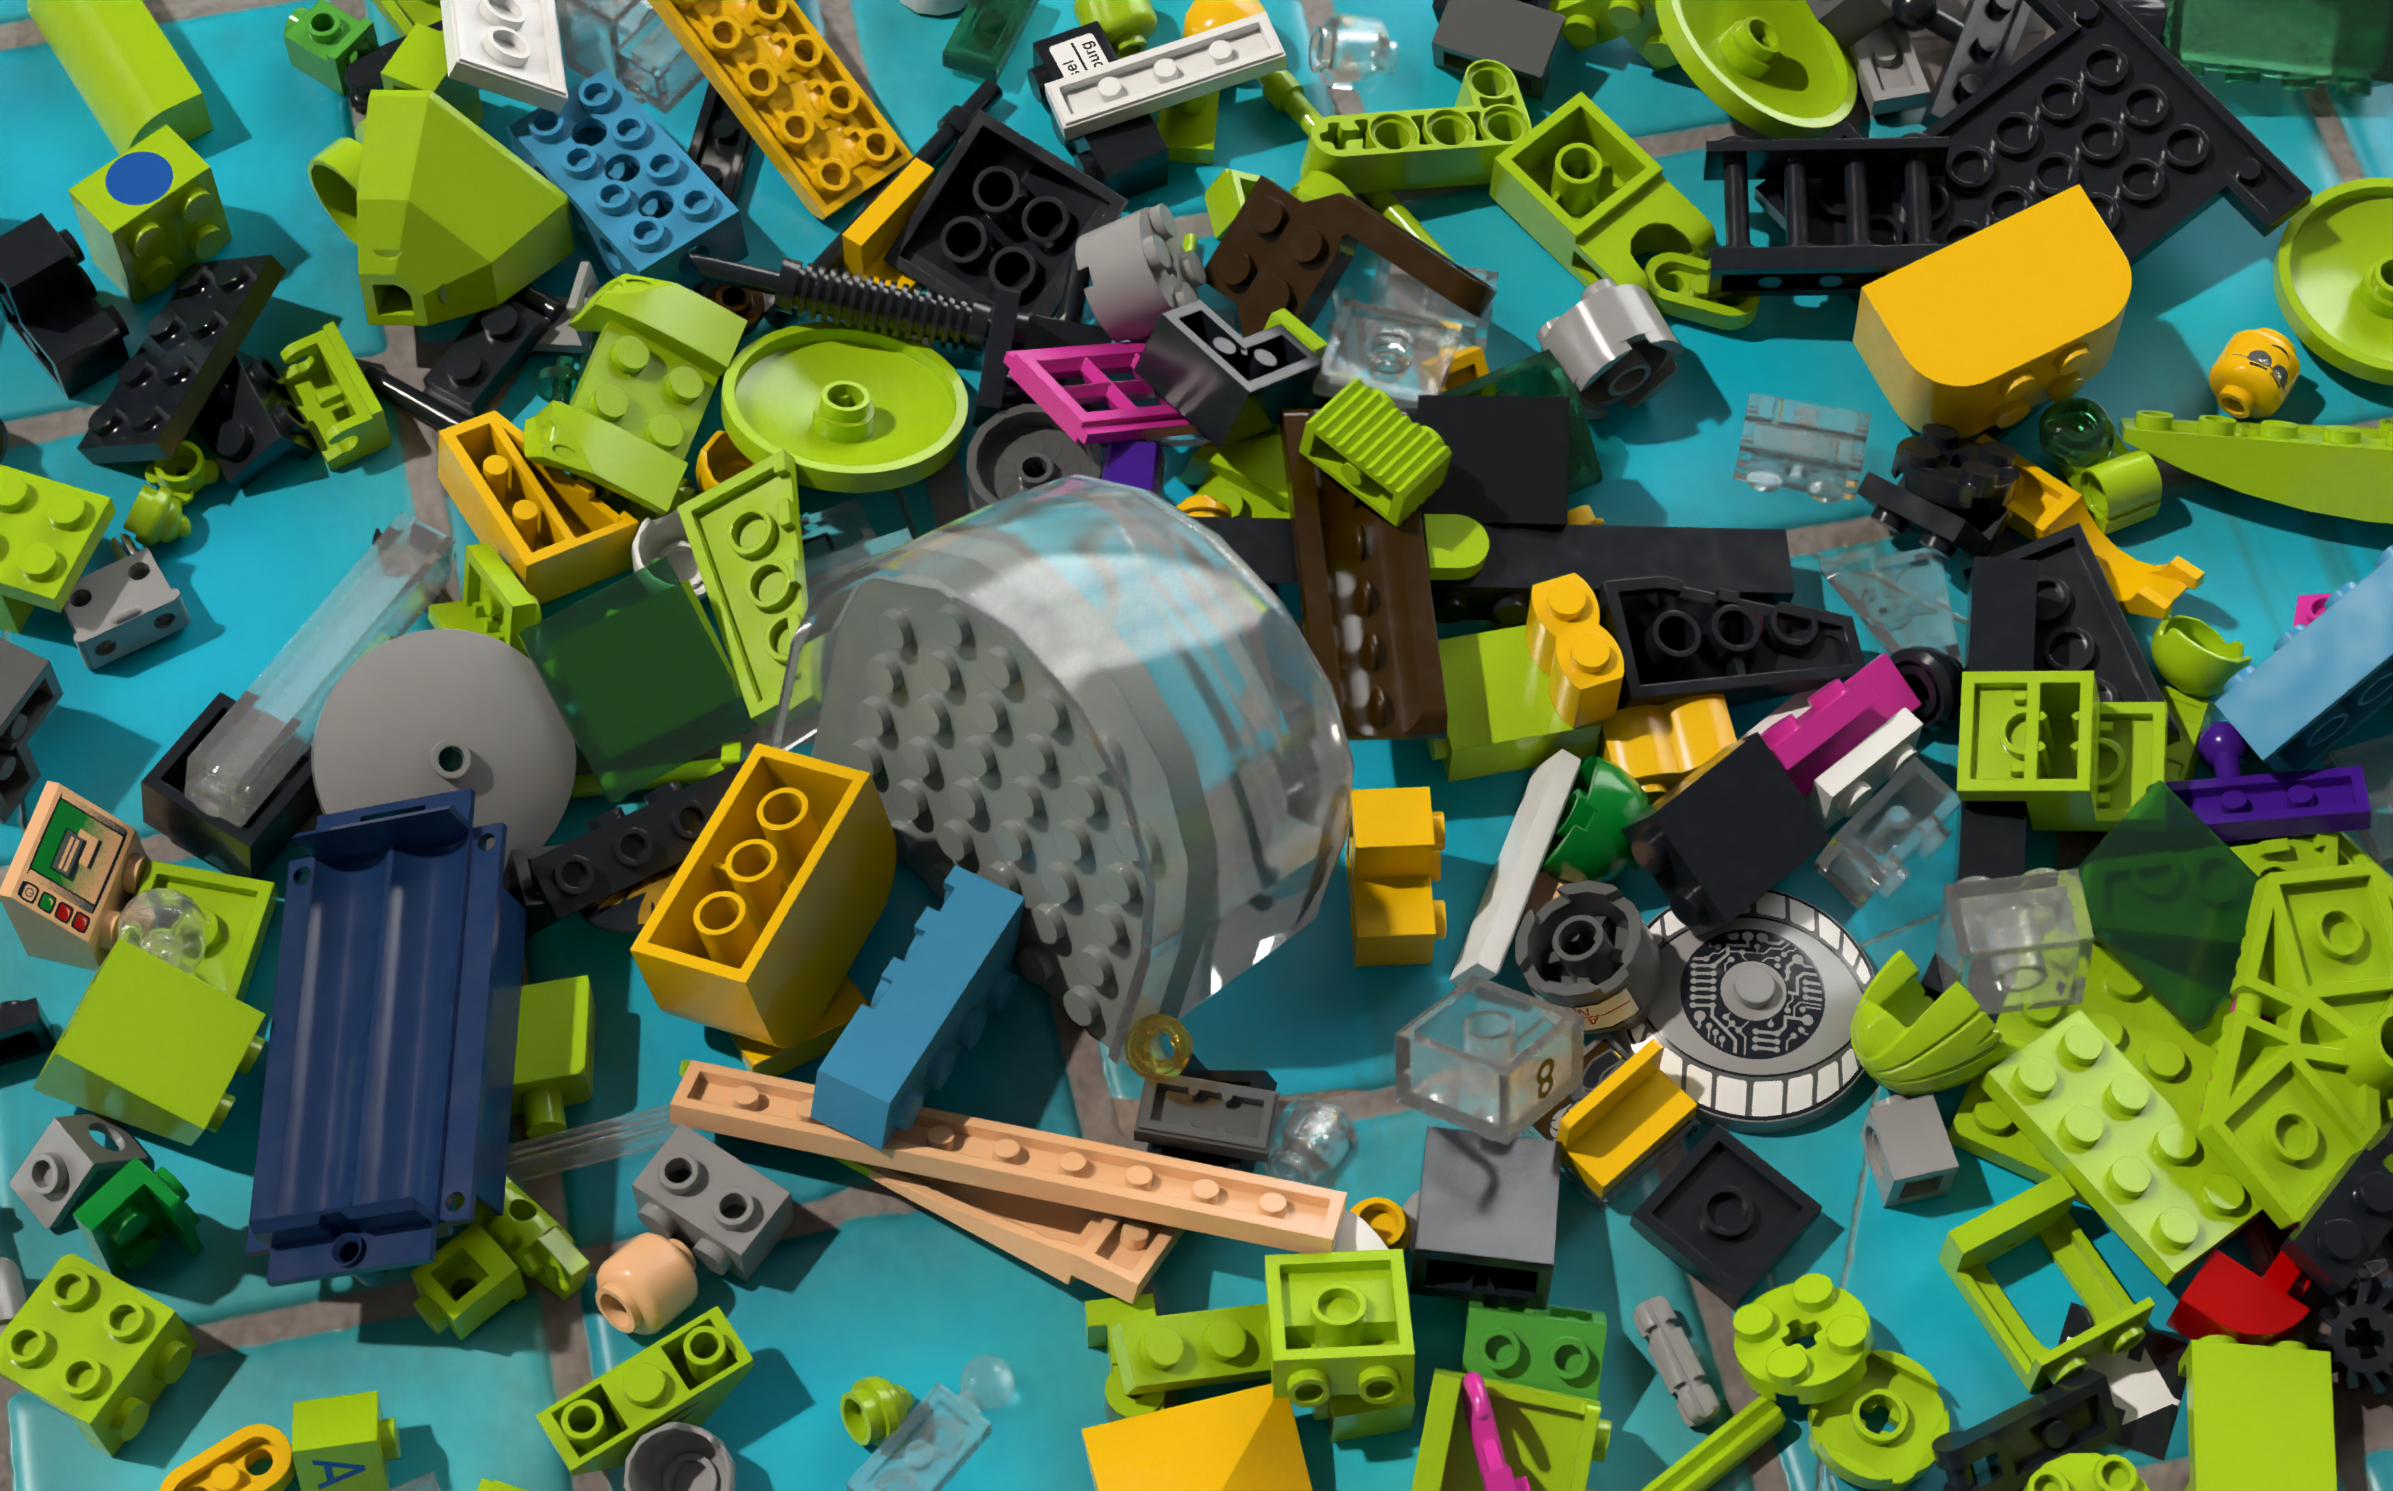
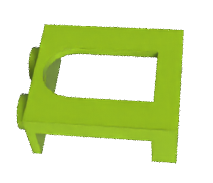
M2061 1172L1949 1231L1938 1257V1261L2029 1393L2050 1381L2055 1386L2087 1370L2089 1367L2087 1361L2105 1351H2108L2112 1357H2116L2132 1349L2146 1336L2143 1329L2156 1305L2150 1296L2133 1304L2070 1215L2069 1210L2075 1199L2076 1192ZM2035 1237L2039 1239L2089 1310L2094 1321V1327L2051 1350L2044 1347L2032 1335L1984 1265Z

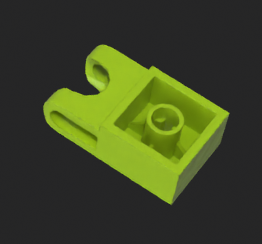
M1582 91L1494 158L1489 195L1586 288L1598 280L1610 278L1616 286L1626 284L1638 285L1649 294L1648 277L1634 257L1646 252H1677L1705 260L1709 257L1710 248H1716V234L1711 222L1662 176L1663 168Z

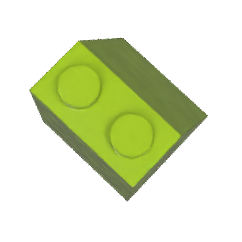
M119 938L95 973L32 1088L56 1099L192 1146L205 1129L216 1134L235 1101V1097L225 1091L235 1072L238 1071L246 1076L260 1054L266 1040L255 1034L266 1014Z

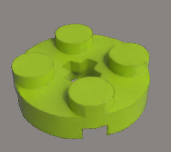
M1819 1273L1802 1275L1794 1283L1783 1285L1764 1293L1752 1303L1739 1308L1733 1317L1735 1330L1734 1350L1740 1373L1751 1389L1762 1397L1777 1401L1775 1393L1785 1396L1797 1395L1799 1404H1818L1846 1393L1861 1381L1867 1371L1866 1359L1871 1350H1874L1872 1327L1865 1307L1851 1293L1834 1287L1830 1278ZM1804 1336H1812L1815 1340V1345L1807 1349L1799 1343L1788 1346L1793 1340Z
M1871 1350L1866 1359L1867 1371L1861 1381L1853 1388L1832 1400L1818 1404H1809L1807 1412L1809 1426L1808 1443L1813 1454L1843 1480L1866 1489L1902 1491L1911 1482L1923 1477L1936 1463L1932 1451V1442L1940 1435L1949 1432L1950 1420L1948 1409L1945 1412L1943 1401L1937 1393L1939 1386L1933 1376L1922 1365L1900 1353L1888 1350ZM1878 1405L1885 1407L1890 1411L1888 1422L1896 1427V1429L1892 1432L1881 1431L1879 1434L1874 1433L1866 1428L1867 1422L1860 1417V1411L1873 1413Z

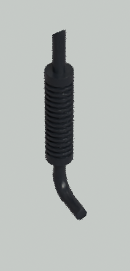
M687 251L705 280L775 295L773 311L792 314L793 309L798 310L797 316L804 317L805 312H810L809 319L815 320L817 314H819L823 322H828L829 317H833V324L839 325L842 319L845 320V326L850 328L852 323L856 322L857 329L863 330L864 325H869L868 332L875 333L876 327L881 328L880 334L887 335L888 330H892V337L898 338L901 332L905 333L904 339L909 341L911 336L915 335L917 336L916 342L922 343L923 338H928V345L934 346L935 340L941 341V348H946L947 343H951L952 350L958 351L960 345L964 346V353L978 356L982 355L984 342L988 340L992 303L975 299L974 304L971 305L968 304L969 298L963 297L962 302H957V295L951 294L948 300L944 299L945 292L939 291L938 297L932 296L933 290L927 289L926 294H921V287L915 286L914 292L909 291L910 285L903 284L902 289H898V282L891 281L889 287L885 286L886 279L880 278L878 284L873 283L874 277L868 276L866 281H862V274L856 273L853 279L850 278V272L845 270L843 275L839 276L838 269L832 268L831 273H826V266L822 265L816 271L814 270L815 264L808 263L807 268H803V261L786 257L779 272ZM1075 255L1070 257L1060 308L1055 319L1081 323L1086 302V295L1083 289L1089 287L1091 275L1089 267L1078 271Z

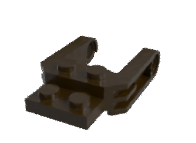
M1263 175L1256 182L1204 268L1206 284L1238 305L1237 311L1243 338L1263 331L1271 313L1282 308L1288 310L1308 328H1311L1354 258L1358 242H1361L1453 304L1478 318H1482L1498 292L1468 270L1358 199L1346 196L1343 193H1337L1305 202L1272 179ZM1322 357L1321 360L1324 364L1309 393L1327 404L1354 378Z

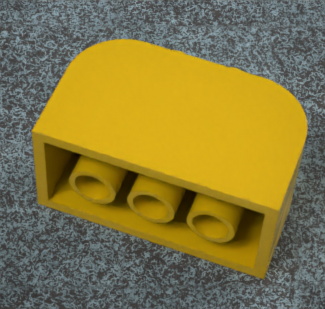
M2080 184L1861 287L1853 344L1894 411L1904 423L1915 431L1921 433L1923 425L1936 423L1950 426L1958 431L1959 438H1966L1996 424L1999 428L2009 427L2023 419L2029 413L2030 408L2050 398L2052 402H2060L2071 397L2083 387L2084 382L2097 375L2108 363L2115 347L2131 291L2132 274L2130 265L2123 250Z
M756 743L630 948L656 1004L664 1013L782 1049L794 1048L807 1038L818 1024L879 919L888 900L894 880L897 857L895 834L871 773Z

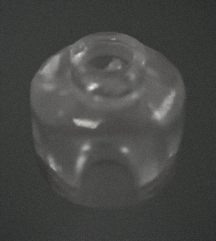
M1341 13L1334 14L1327 18L1323 26H1317L1312 33L1308 55L1310 70L1313 73H1318L1319 80L1326 88L1364 93L1372 92L1380 87L1386 74L1392 75L1398 62V44L1396 40L1390 39L1387 26L1379 18Z
M155 888L141 892L127 903L119 916L117 940L121 938L191 975L204 958L206 924L202 910L191 897L175 889Z
M1300 1098L1290 1102L1275 1121L1268 1163L1262 1162L1265 1175L1333 1189L1357 1156L1359 1139L1347 1114L1339 1106L1319 1099Z

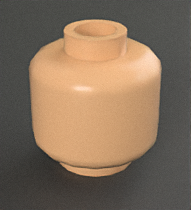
M649 1232L633 1237L605 1260L597 1272L595 1300L604 1318L614 1328L627 1334L634 1332L648 1336L660 1332L690 1307L698 1295V1279L695 1274L697 1264L692 1252L685 1244L674 1238L666 1239L662 1235Z

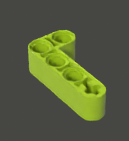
M1482 59L1468 66L1454 107L1332 115L1320 118L1311 129L1300 174L1302 178L1309 171L1313 170L1329 173L1341 181L1352 194L1491 183L1494 158L1532 129L1531 121L1516 77L1511 69L1498 61Z

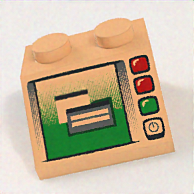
M47 781L2 883L0 900L27 955L97 971L117 940L122 937L127 922L126 913L134 894H137L150 858L145 853L136 829L62 784Z

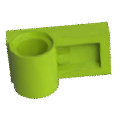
M2101 408L2047 428L2043 443L2071 487L2083 495L2089 514L2104 535L2157 515L2161 505L2160 499L2163 490L2157 465L2145 450L2137 449L2131 452L2127 450Z

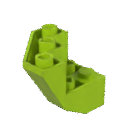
M371 90L368 99L356 198L358 274L368 325L430 326L497 307L573 253L575 241L567 194L432 90Z

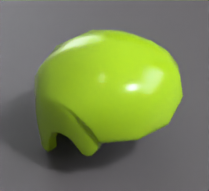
M2168 615L2157 626L2151 640L2152 657L2161 677L2178 690L2202 698L2224 693L2223 687L2226 682L2237 672L2248 667L2252 661V657L2249 655L2242 658L2245 646L2241 641L2226 644L2225 640L2216 630L2198 618Z

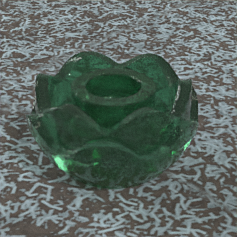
M2084 397L2061 399L2050 405L2038 422L2041 448L2051 456L2055 463L2061 466L2090 467L2096 464L2102 456H2108L2113 449L2115 441L2113 421L2104 407L2091 399Z

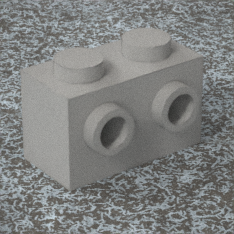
M680 1123L631 1184L638 1209L637 1216L654 1234L662 1235L666 1239H670L672 1235H675L693 1247V1255L709 1270L719 1275H724L728 1270L745 1282L749 1280L795 1221L790 1192L683 1123Z

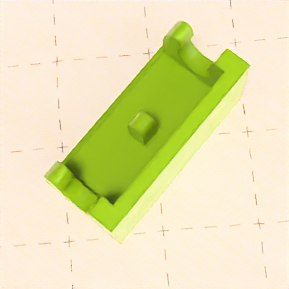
M334 321L323 325V330L289 344L280 352L285 364L296 362L301 357L309 356L305 361L293 364L281 371L285 380L283 386L293 404L307 418L309 422L308 431L330 471L392 445L384 411Z

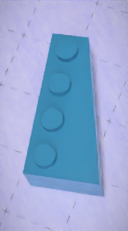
M957 865L953 867L943 882V889L946 890L943 907L940 911L928 906L914 925L916 936L909 946L904 961L896 957L892 958L881 974L871 1006L861 1004L817 1070L810 1117L880 1151L884 1149L899 1129L908 1131L912 1127L921 1111L924 1096L931 1088L940 1090L944 1086L953 1070L957 1054L963 1047L971 1050L976 1045L985 1028L987 1016L993 1008L998 1010L1005 1008L1017 984L1018 975L1011 972L1025 897Z

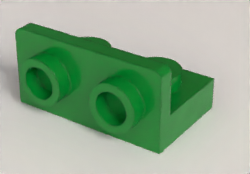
M136 1156L72 1214L97 1265L117 1278L122 1276L128 1269L135 1270L146 1264L154 1256L160 1246V1240L166 1234L192 1258L204 1249L195 1229V1226L200 1223V1219L185 1202L190 1197L188 1191L167 1169L160 1167L153 1173Z

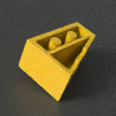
M497 411L488 412L439 431V480L479 542H489L506 565L509 564L513 567L517 579L530 595H534L537 598L539 605L633 568L631 550L632 543L639 530V521L626 511L619 515L595 496L596 488L582 477L575 481L561 469L538 465L525 458L524 432Z

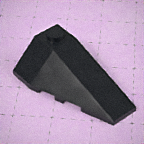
M1667 576L1603 581L1599 588V625L1607 630L1615 639L1624 661V675L1617 710L1641 705H1663L1674 700L1704 694H1724L1727 708L1820 689L1837 678L1844 683L1865 667L1853 617L1783 601L1773 606L1739 598L1740 592L1719 588L1716 593L1685 587L1683 586V580Z

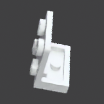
M1819 689L1793 695L1739 740L1756 732L1761 735L1770 726L1790 714L1797 719L1811 708L1807 699ZM1906 707L1901 709L1818 776L1813 782L1812 789L1803 796L1826 830L1842 817H1851L1868 802L1874 791L1889 779L1894 781L1900 778L1918 758L1919 752L1915 748L1923 723Z

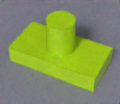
M1220 90L1159 110L1157 129L1169 149L1168 161L1213 164Z

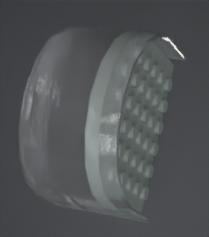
M1074 474L1001 499L898 546L819 587L791 641L770 746L788 751L816 733L811 754L812 758L871 773L895 834L896 859L904 861L924 879L933 893L944 901L946 892L943 889V882L955 865L1024 896L1025 902L1013 961L1019 966L1021 972L1029 981L1039 984L1058 1001L1074 1022L1085 1026L1110 1049L1108 1057L1114 1063L1119 1064L1123 1061L1130 1068L1140 1063L1150 1055L1155 1037L1308 926L1318 916L1347 837L1354 773V760L1332 684L1285 604L1219 534L1152 491L1087 475Z

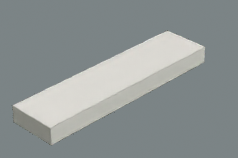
M1265 11L1046 83L1044 86L1046 98L1063 137L1067 141L1287 68L1285 51Z
M1561 749L1532 772L1449 979V982L1466 992L1478 988L1500 973L1581 768V759L1564 749Z

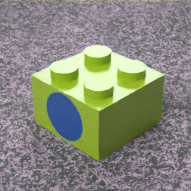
M167 124L68 190L93 263L135 305L153 293L166 289L192 263L211 258L219 252L223 245L232 240L211 167Z

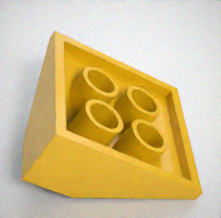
M1272 1383L1081 1429L1095 1491H1313L1289 1397L1273 1398Z

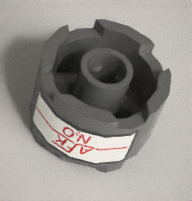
M1591 880L1564 884L1557 888L1560 896L1547 902L1536 914H1534L1532 909L1525 914L1515 937V959L1535 997L1546 1014L1553 1019L1558 1027L1589 1035L1615 1031L1619 1028L1624 1030L1634 1029L1648 1018L1650 1012L1649 1005L1655 1000L1663 981V954L1635 904L1625 898L1617 887L1612 884Z

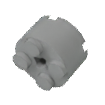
M1161 203L1154 207H1145L1085 233L1076 242L1075 257L1078 271L1089 267L1094 284L1083 289L1088 303L1104 331L1117 343L1126 339L1127 342L1149 339L1162 313L1199 300L1197 287L1206 283L1205 271L1199 257L1193 251L1185 253L1177 237V227L1173 215L1168 207Z
M1610 278L1601 279L1589 285L1581 295V302L1570 308L1561 317H1556L1546 322L1537 332V340L1542 346V356L1566 395L1570 397L1574 408L1581 417L1592 420L1610 417L1605 407L1623 401L1628 409L1647 401L1674 377L1679 368L1673 360L1675 355L1683 356L1682 346L1647 291L1641 286L1632 284L1616 286Z

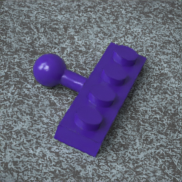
M2218 721L2206 727L2198 741L2199 755L2207 766L2215 770L2216 778L2166 782L2165 831H2104L2106 851L2368 830L2371 829V808L2362 766L2242 776L2241 765L2249 755L2250 745L2229 721Z

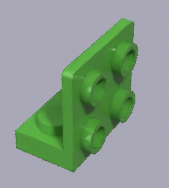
M1468 1301L1461 1373L1467 1374L1475 1371L1486 1378L1598 1401L1608 1327L1605 1312L1547 1304V1310Z

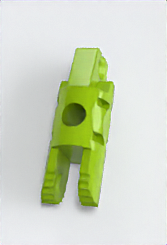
M507 1176L503 1216H495L476 1200L474 1222L477 1221L519 1267L521 1273L530 1278L534 1277L562 1299H566L583 1286L589 1271V1261L573 1245L575 1241L567 1231ZM464 1196L456 1198L455 1211L463 1206Z

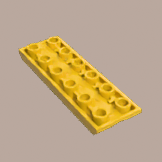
M647 0L805 207L815 217L825 220L868 189L901 169L913 157L902 140L794 0Z

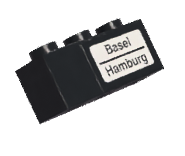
M1098 21L1033 42L1034 67L1027 71L1028 81L1035 99L1039 103L1047 102L1051 110L1052 127L1061 145L1069 143L1075 154V168L1126 199L1168 185L1169 149L1150 114L1065 141L1046 98L1044 84L1119 60Z

